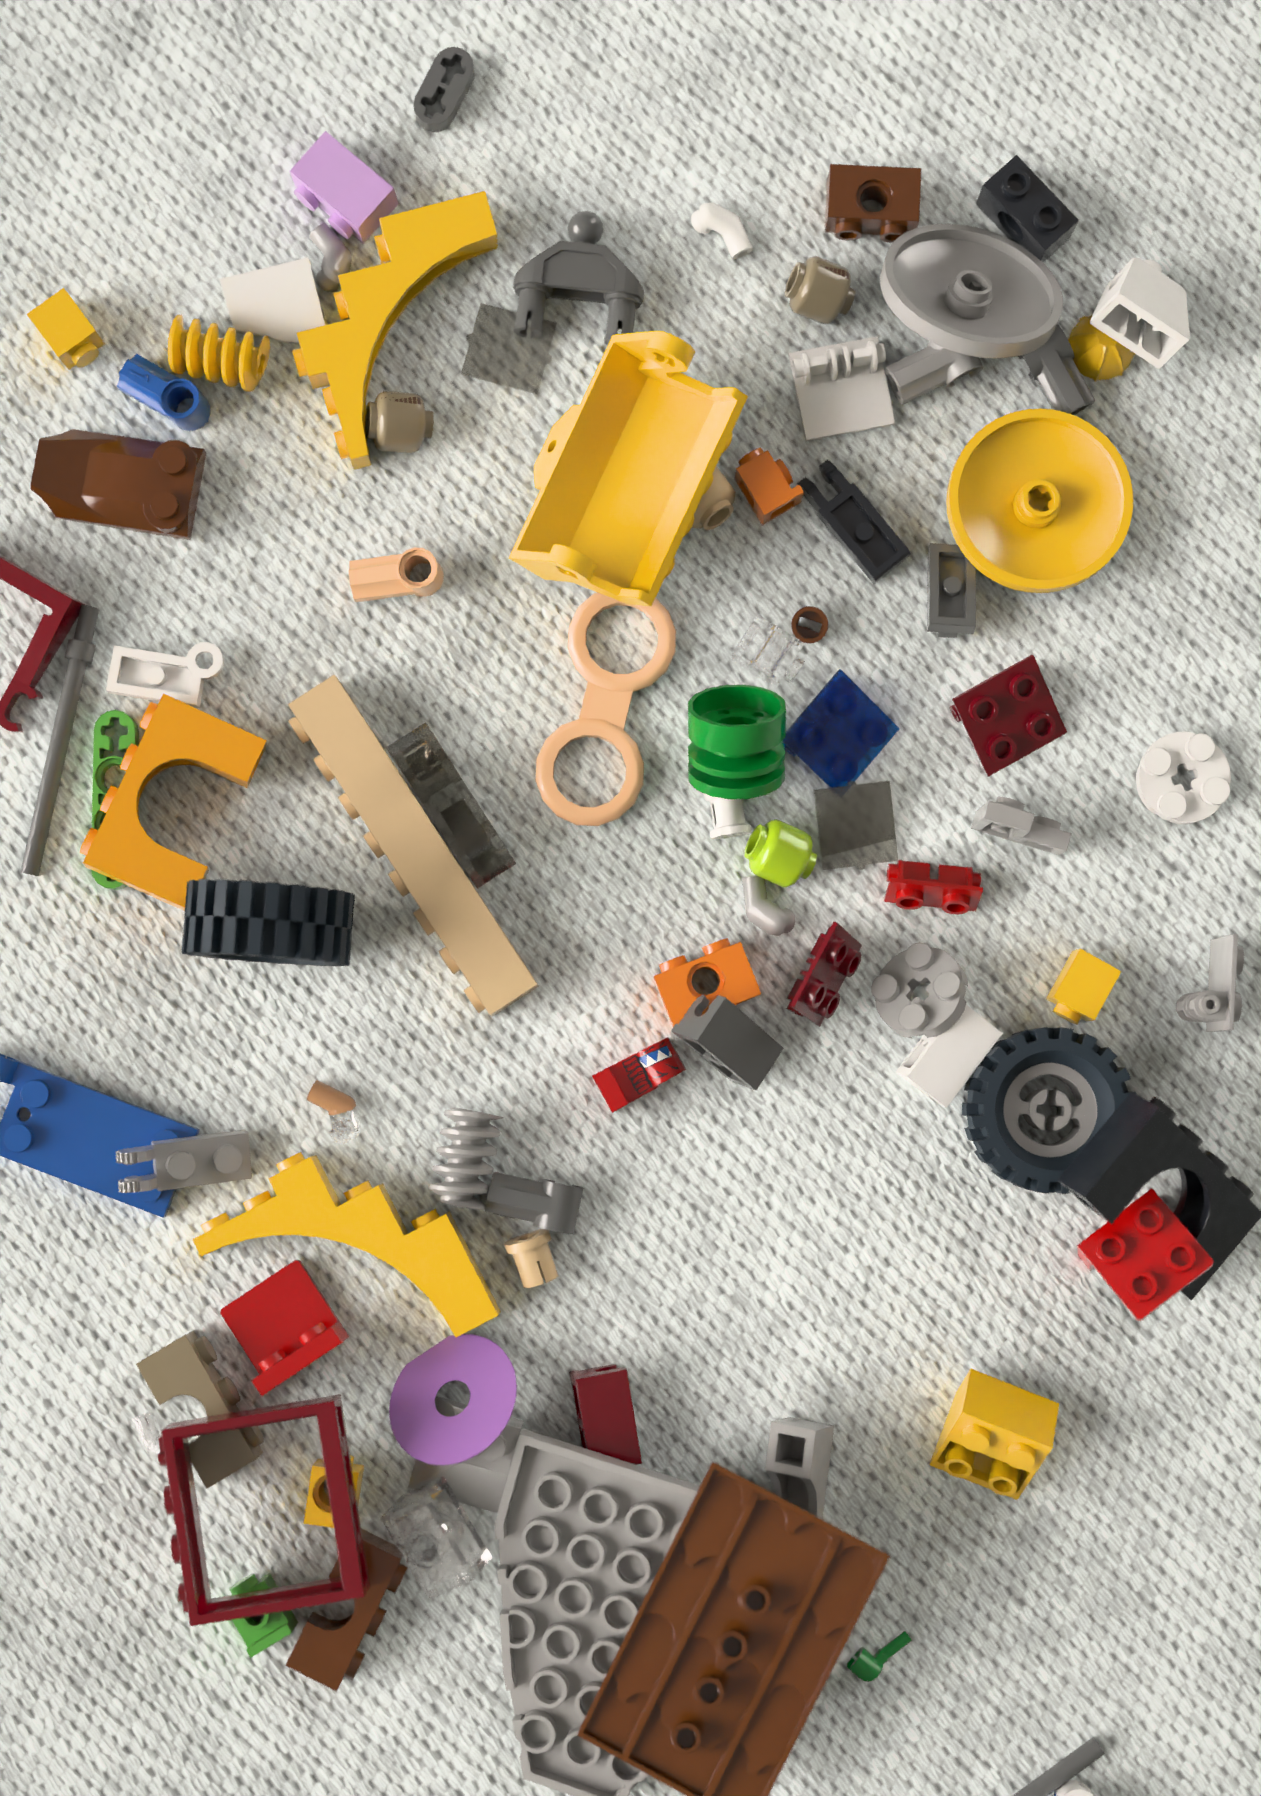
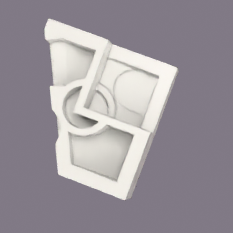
M308 257L220 279L229 315L236 332L246 334L247 331L253 332V336H268L274 338L275 341L299 344L297 332L327 325Z

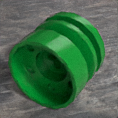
M722 685L707 688L694 694L688 701V738L692 741L688 746L689 783L697 791L723 799H751L765 796L779 789L785 781V748L782 743L786 736L785 700L776 692L751 685Z

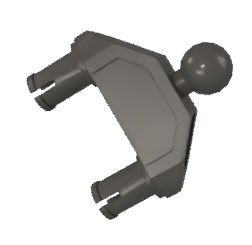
M590 211L578 212L571 218L567 227L568 235L573 242H557L527 262L515 274L513 289L519 298L516 324L513 332L520 337L526 338L528 320H531V338L542 337L545 301L549 298L605 303L608 305L607 327L604 337L606 345L609 344L612 335L618 334L619 329L622 330L621 334L633 333L636 309L640 308L644 301L643 287L634 274L607 246L596 245L603 234V224L599 217Z

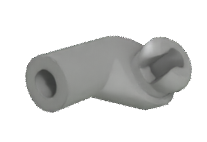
M759 876L742 878L746 916L749 921L768 935L780 936L783 933L790 932L795 925V916L788 908L781 909L767 899L765 879Z

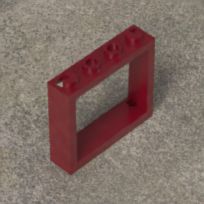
M341 1394L173 1422L161 1430L162 1437L158 1438L160 1453L157 1454L160 1466H166L169 1482V1485L164 1487V1505L167 1515H174L176 1534L171 1536V1553L174 1563H181L183 1583H179L178 1600L182 1601L184 1613L188 1612L190 1627L365 1597L370 1588ZM317 1416L341 1576L211 1598L188 1438Z

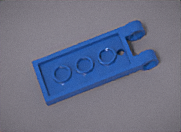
M0 1054V1082L15 1086L0 1122V1156L157 1216L166 1217L176 1189L163 1191L153 1189L136 1193L119 1192L118 1180L128 1176L154 1174L153 1160L131 1165L116 1163V1151L152 1145V1141L198 1136L200 1129L8 1056L6 1058V1055ZM24 1107L28 1108L31 1113L27 1121H23L19 1117V1112Z

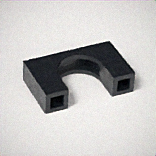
M1131 1092L1057 1180L1085 1207L1112 1224L1148 1181L1161 1172L1178 1168L1181 1176V1195L1174 1214L1213 1259V1266L1179 1292L1192 1301L1261 1218V1211L1250 1200L1254 1193L1233 1176L1228 1178L1225 1175L1229 1167L1210 1151L1205 1150L1204 1153L1199 1148L1203 1143L1202 1139L1185 1125L1180 1123L1177 1126L1172 1121L1177 1114L1167 1104L1157 1097L1153 1096L1150 1101H1147Z

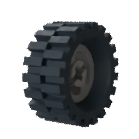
M208 879L187 881L181 953L190 956L247 962L306 966H349L355 895L342 890H328V888L307 887L306 885L298 884L288 885L276 882L264 883L216 879V881Z
M1044 1027L1023 1030L1012 1034L1007 1039L999 1040L979 1064L973 1077L967 1080L964 1090L968 1091L967 1102L962 1103V1115L967 1116L968 1127L964 1129L968 1140L973 1141L977 1149L974 1151L981 1162L987 1163L992 1169L991 1172L1000 1179L1007 1180L1015 1186L1045 1194H1049V1192L1059 1194L1071 1193L1057 1179L1131 1092L1136 1094V1091H1128L1125 1081L1132 1078L1126 1067H1117L1113 1061L1118 1056L1109 1047L1101 1048L1095 1044L1098 1039L1086 1033H1074V1029ZM1042 1075H1050L1062 1080L1069 1086L1075 1096V1102L1071 1105L1064 1093L1058 1090H1049L1048 1102L1050 1105L1056 1106L1057 1112L1056 1115L1048 1116L1046 1130L1057 1131L1062 1129L1070 1119L1073 1122V1128L1066 1137L1052 1144H1039L1032 1141L1023 1133L1018 1125V1117L1023 1115L1025 1121L1031 1127L1041 1130L1045 1129V1116L1037 1114L1036 1109L1038 1104L1046 1103L1047 1089L1032 1091L1024 1101L1019 1096L1020 1091L1027 1082Z

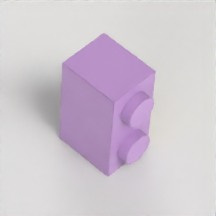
M326 131L290 170L296 187L294 190L296 197L310 210L315 211L317 207H320L330 216L328 219L329 224L345 239H349L353 235L364 244L380 226L379 218L389 216L398 205L394 187Z

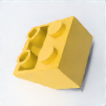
M970 1369L956 1391L929 1465L943 1470L951 1476L963 1478L988 1488L999 1495H1005L1018 1500L1053 1448L1059 1403Z

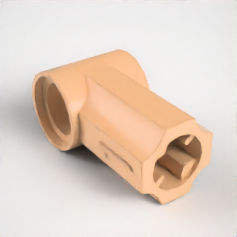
M414 547L406 550L403 554L349 561V580L355 602L408 595L426 597L437 592L443 583L444 574L442 567L432 553L424 548ZM421 563L431 565V573L426 580L422 582L410 580V572L416 565Z

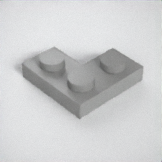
M997 797L996 802L989 800L975 812L971 829L1056 855H1061L1067 851L1072 833L1060 830L1061 823L1058 821L1035 816L1033 813L1023 811L1025 804L1006 797Z

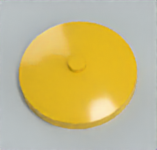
M1027 409L995 419L978 431L967 443L958 457L949 478L946 499L947 515L958 547L970 563L982 574L1000 585L1014 590L1029 593H1051L1069 589L1085 582L1099 572L1116 554L1127 535L1131 523L1133 489L1130 475L1122 456L1113 443L1100 430L1087 421L1066 412L1052 409Z

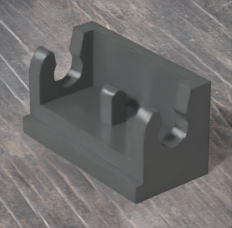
M701 995L693 1002L680 1023L675 1024L671 1032L726 1078L757 1091L784 1048L726 997L718 995L709 1005L706 1013L701 1016L710 1002L704 995Z

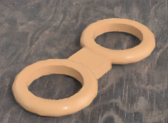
M596 592L577 608L569 625L568 650L575 668L588 683L579 719L561 725L545 740L536 759L535 781L543 802L556 816L575 825L600 826L619 819L635 804L643 787L644 762L637 743L627 734L624 728L633 692L649 687L667 671L675 654L676 630L669 611L657 598H655L650 607L626 604ZM614 606H631L644 612L654 623L658 634V647L652 660L642 669L629 674H613L600 668L590 657L586 646L587 631L592 620L603 610ZM583 737L600 738L611 743L621 753L626 766V777L620 792L610 802L597 807H581L568 801L558 791L554 780V764L559 753L570 742Z

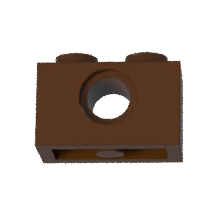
M830 164L826 189L825 233H835L837 239L845 241L860 239L862 234L880 235L882 241L893 243L902 234L917 228L920 215L921 168ZM866 200H874L880 203L883 209L878 212H870L861 203Z

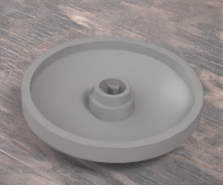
M932 224L912 229L899 236L892 243L881 269L880 286L884 299L893 313L907 327L938 346L969 356L1011 358L1033 352L1051 338L1063 311L1061 288L1053 273L1042 261L1020 244L994 232L977 227L959 224Z

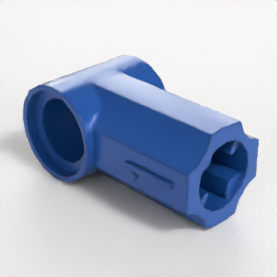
M138 354L131 359H127L119 372L117 388L120 391L168 418L180 429L196 431L208 422L211 415L209 402L191 381L174 376ZM194 398L193 405L188 411L177 413V408L183 400Z

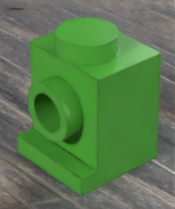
M253 1573L237 1582L229 1590L234 1595L276 1588L278 1586L270 1573L259 1580ZM292 1610L264 1614V1619L261 1621H254L251 1616L232 1620L247 1646L246 1651L250 1658L291 1634L298 1624V1620Z

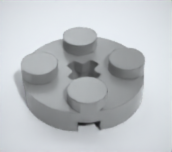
M919 942L893 957L885 965L879 976L874 979L871 992L875 997L876 1009L880 1017L894 1032L907 1038H912L910 1035H925L927 1038L949 1030L962 1016L967 1003L964 996L966 993L965 985L968 987V981L965 972L950 954L939 948H932L926 943ZM929 983L926 988L929 996L922 1001L921 998L916 997L911 1000L913 991L917 986Z

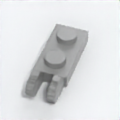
M246 1130L152 1141V1145L116 1151V1163L131 1165L153 1160L154 1174L128 1176L118 1180L119 1192L136 1193L153 1189L163 1191L252 1179L249 1134Z

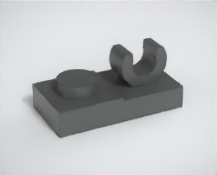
M930 543L927 564V632H938L937 637L957 638L958 633L974 634L976 627V568L964 556L958 545Z

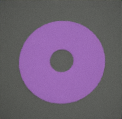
M462 1334L457 1338L455 1335L446 1337L406 1364L396 1380L389 1406L391 1428L397 1442L404 1451L413 1458L427 1464L451 1465L466 1461L489 1447L507 1425L516 1401L517 1381L515 1370L509 1357L496 1343L485 1337ZM450 1381H461L468 1386L470 1391V1400L467 1407L455 1416L448 1417L440 1414L435 1405L438 1391Z

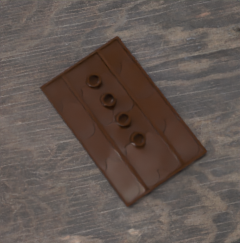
M712 1462L577 1732V1736L686 1796H768L890 1555Z

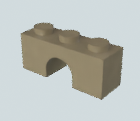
M194 1330L136 1364L159 1405L175 1396L189 1395L198 1399L203 1404L207 1417L239 1411L236 1403L240 1402L241 1398L237 1388L229 1377L226 1376L221 1379L213 1365V1362L217 1360V1355L212 1344L204 1335L198 1338ZM254 1426L200 1435L189 1442L191 1463L206 1489L256 1460L263 1453L259 1446L264 1442L263 1435L259 1427Z

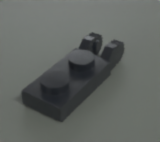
M827 459L819 466V470L824 480L836 490L837 496L828 502L817 486L806 477L799 481L797 485L800 484L804 491L803 496L817 511L819 519L870 581L875 584L906 560L911 552L854 482L850 484L837 467Z

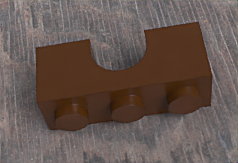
M362 1528L370 1588L365 1597L354 1599V1612L341 1620H331L312 1612L285 1665L336 1692L344 1677L353 1681L365 1656V1653L357 1649L365 1633L372 1637L375 1636L387 1611L379 1607V1604L386 1590L394 1594L396 1593L408 1568L400 1563L406 1550ZM337 1559L329 1578L341 1576L339 1559Z

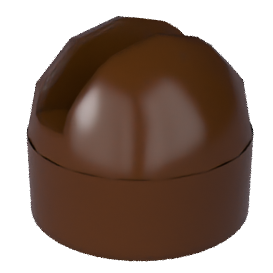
M813 606L801 608L792 619L791 627L793 634L804 643L820 641L828 630V619L825 613ZM800 617L822 624L820 632H816L808 627L799 626Z

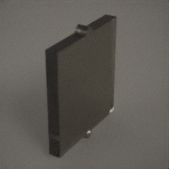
M481 303L473 333L468 334L466 337L469 347L461 375L538 395L545 366L552 361L549 351L557 323L543 319L542 337L532 339L530 330L531 320H528L526 338L520 337L513 332L517 312Z
M850 780L846 783V786L813 790L822 870L852 866L863 870L865 865L898 861L889 780L856 784V782Z

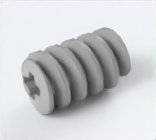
M461 1108L445 1110L444 1115L456 1122L455 1127L443 1128L440 1131V1134L451 1140L452 1144L437 1147L436 1152L447 1158L448 1164L433 1166L432 1171L442 1176L444 1182L429 1184V1190L440 1196L439 1202L463 1208L485 1210L486 1205L475 1198L474 1195L489 1191V1185L478 1179V1176L493 1173L494 1168L482 1161V1158L497 1154V1149L488 1144L486 1139L499 1137L501 1131L489 1122L490 1120L502 1119L504 1117Z

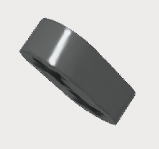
M448 47L440 51L415 96L413 103L415 117L418 124L426 131L440 132L451 125L475 77L473 60L464 49ZM456 61L461 62L464 74L456 73L449 85H446L447 72L444 66L453 67ZM439 94H442L441 106L444 113L436 112L432 118L427 117L424 105L433 106Z

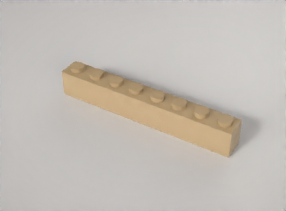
M335 674L289 703L288 706L295 715V717L288 720L289 724L303 744L311 740L320 755L313 759L328 782L336 778L345 793L340 795L338 799L352 820L361 816L370 830L363 835L364 839L377 858L386 855L395 869L388 874L402 897L411 893L420 908L413 912L414 916L428 936L436 932L445 945L438 952L452 974L461 970L469 982L470 986L464 989V992L476 1011L480 1013L486 1009L490 1016H494L539 987Z

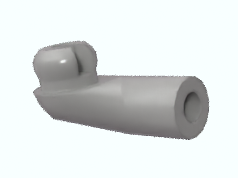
M326 223L317 226L309 237L324 255L321 264L322 270L317 273L316 280L323 290L335 292L340 285L338 275L350 272L352 257L343 242Z

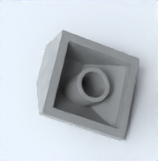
M436 1396L435 1399L436 1409L444 1416L458 1415L467 1407V1404ZM510 1417L498 1438L484 1451L466 1461L451 1465H432L416 1459L408 1488L498 1513L524 1420Z

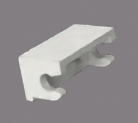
M966 1004L962 1016L949 1030L930 1038L923 1035L896 1073L932 1101L935 1100L941 1106L947 1108L1003 1033Z

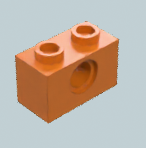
M728 938L703 947L702 950L705 956L687 962L685 955L659 964L662 973L653 976L672 1027L676 1023H680L693 1002L702 995L695 991L692 986V976L700 969H709L718 978L717 990L712 994L704 995L710 1002L701 1016L706 1013L709 1005L718 995L726 997L734 1005L761 995L741 942L730 945Z

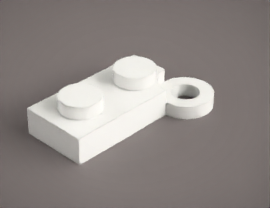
M200 642L194 645L189 650L187 657L114 646L106 691L110 694L160 701L164 693L192 707L200 708L204 680L212 679L219 675L224 667V656L217 646L209 642ZM203 653H210L214 658L212 666L207 669L199 668L197 664L198 657Z

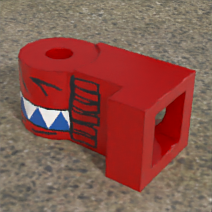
M669 1037L592 1075L613 1113L658 1088V1085L685 1071L686 1068Z

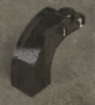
M426 722L386 747L477 889L516 864Z

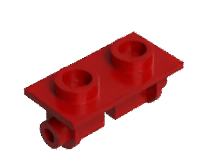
M898 860L897 864L888 863L886 881L889 883L884 902L896 903L898 907L906 910H915L922 906L942 908L946 913L955 915L976 911L983 893V887H980L981 873L973 872L972 867L939 864L938 879H930V863Z

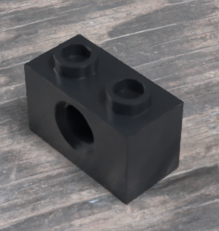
M1017 154L983 184L976 201V205L1008 239L1026 248L1043 263L1070 239L1079 222V219Z

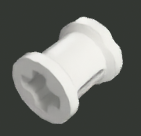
M704 794L705 800L710 802L714 829L710 831L711 839H723L752 833L751 825L746 824L742 799H723Z

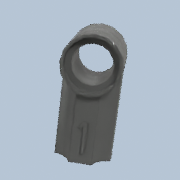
M1058 324L1051 338L1043 346L1033 352L1018 356L1019 359H1025L1031 371L1028 374L1030 379L1038 382L1053 410L1075 415L1095 402L1083 376L1073 361L1075 356L1072 347Z
M493 1172L485 1212L533 1222V1226L550 1231L574 1234L584 1188L576 1185H563L548 1179H542V1182Z

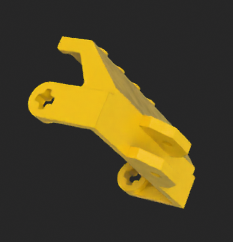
M663 331L612 335L581 404L573 405L552 426L534 465L535 488L540 490L509 559L544 580L573 582L626 604L651 607L663 580L671 573L674 567V557L683 537L688 534L693 526L694 513L702 496L712 485L715 467L721 454L727 450L732 441L733 428L748 396L737 388H713L681 373L687 371L694 357L695 350L691 345L675 335Z

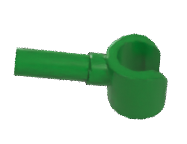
M904 1631L882 1649H879L874 1656L864 1647H861L854 1654L857 1659L851 1658L847 1663V1668L862 1681H873L882 1671L883 1664L912 1640L907 1632Z

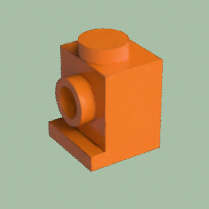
M757 448L739 460L740 466L736 468L734 480L762 525L801 503L804 491L800 484L791 489L789 485L793 483V479L781 459L774 461L768 450L764 452L762 448Z

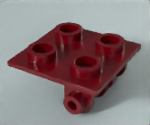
M1034 655L1024 658L952 699L954 704L950 706V711L958 723L962 721L988 777L1068 733Z
M833 922L826 934L820 933L810 953L815 958L808 957L806 960L811 965L808 972L800 971L799 974L804 977L803 981L797 978L786 998L790 1001L786 1008L787 1010L800 1017H806L819 1027L824 1018H830L836 1011L840 1001L838 991L845 977L853 976L861 962L862 955L859 951L862 945L837 922Z

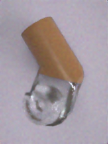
M316 1080L309 1091L307 1101L328 1111L332 1128L329 1131L330 1138L337 1144L346 1145L356 1139L360 1132L361 1122L356 1102L351 1096Z

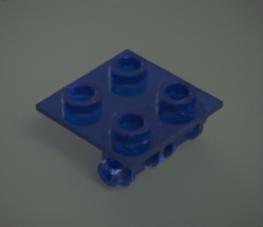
M839 669L788 728L782 742L788 754L793 757L797 755L829 788L842 797L900 728Z

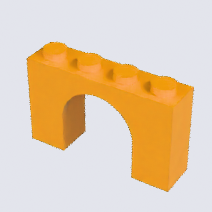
M163 693L158 704L149 703L140 723V727L146 729L138 746L132 743L129 745L120 765V769L126 771L118 788L111 785L100 807V811L106 813L99 830L90 828L83 841L80 853L86 855L83 861L86 868L185 911L187 881L205 879L209 872L208 867L159 845L147 835L139 819V802L142 792L149 781L158 773L180 765L200 767L248 788L266 749L267 740Z

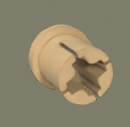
M539 1229L514 1237L504 1243L507 1254L513 1255L523 1288L536 1287L544 1284L543 1279L547 1283L558 1277L548 1244L552 1239L549 1230Z

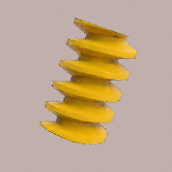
M176 315L172 321L168 337V362L170 369L175 374H183L187 370L191 378L195 379L201 378L205 374L206 379L211 383H218L223 378V382L227 387H235L240 382L242 389L250 392L258 386L267 367L270 353V339L268 336H264L259 347H255L253 332L250 331L246 332L241 343L236 342V330L233 327L228 328L224 338H219L217 323H211L206 334H202L200 319H193L188 330L184 329L182 315Z

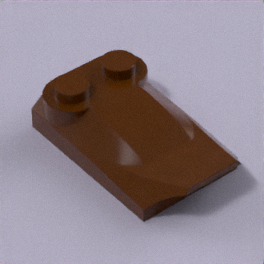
M71 429L58 435L40 438L30 484L31 490L48 505L57 519L191 540L207 452L202 448L190 447L187 443L179 440L157 442Z

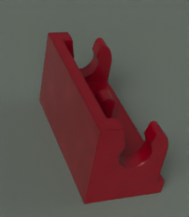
M615 1364L580 1371H570L582 1448L635 1465L642 1464L627 1369L625 1367L617 1368Z

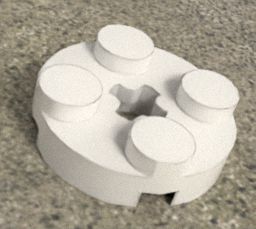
M1175 732L1161 737L1146 750L1136 773V786L1143 804L1155 815L1157 814L1162 819L1176 824H1192L1211 816L1227 800L1230 794L1231 772L1227 758L1223 751L1214 743L1213 739L1202 733ZM1177 765H1183L1186 771L1194 772L1195 779L1190 782L1191 790L1185 791L1181 784L1174 785L1172 783L1171 777L1178 774Z

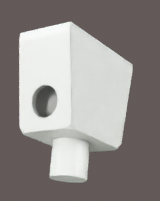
M1134 257L1105 287L1091 317L1090 324L1160 369L1190 339L1186 291L1181 285L1162 273V268L1158 262Z

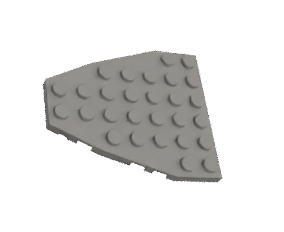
M523 1429L518 1436L495 1521V1539L499 1540L500 1557L497 1576L498 1584H501L502 1594L500 1629L503 1677L506 1691L510 1690L515 1714L512 1719L515 1738L520 1742L522 1749L519 1758L523 1778L571 1796H629L632 1788L638 1782H642L648 1774L577 1736V1732L700 1485Z

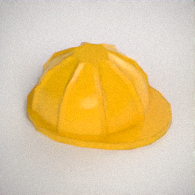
M1092 315L1080 318L1068 338L1075 356L1073 361L1079 372L1095 382L1097 380H1109L1122 376L1123 372L1130 365L1135 353L1091 325Z

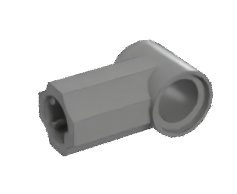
M929 342L926 348L887 366L885 374L896 399L901 405H904L945 384L947 387H952L955 385L953 381L967 374L970 377L975 376L983 369V365L979 357L957 353Z

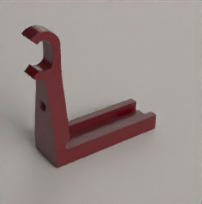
M0 555V579L52 609L51 615H43L13 679L0 700V725L8 731L23 732L21 724L14 723L10 719V711L18 698L23 694H26L31 700L43 699L42 694L35 687L77 620L81 605L85 604Z

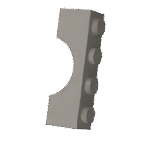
M793 1417L771 1421L765 1471L770 1476L773 1494L823 1519L834 1426Z

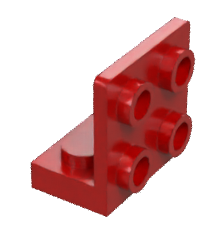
M1153 1188L1126 1207L1112 1224L1107 1222L1077 1245L1078 1256L1090 1271L1095 1268L1138 1321L1144 1320L1213 1266V1259Z
M294 1260L223 1307L220 1311L221 1316L259 1373L251 1381L261 1397L349 1337L300 1260Z

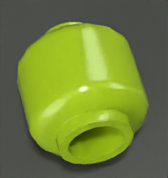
M777 819L767 822L764 826L761 824L757 825L747 841L744 852L745 858L749 859L751 872L782 887L794 885L800 878H808L817 860V855L812 852L813 843L811 836L805 831Z

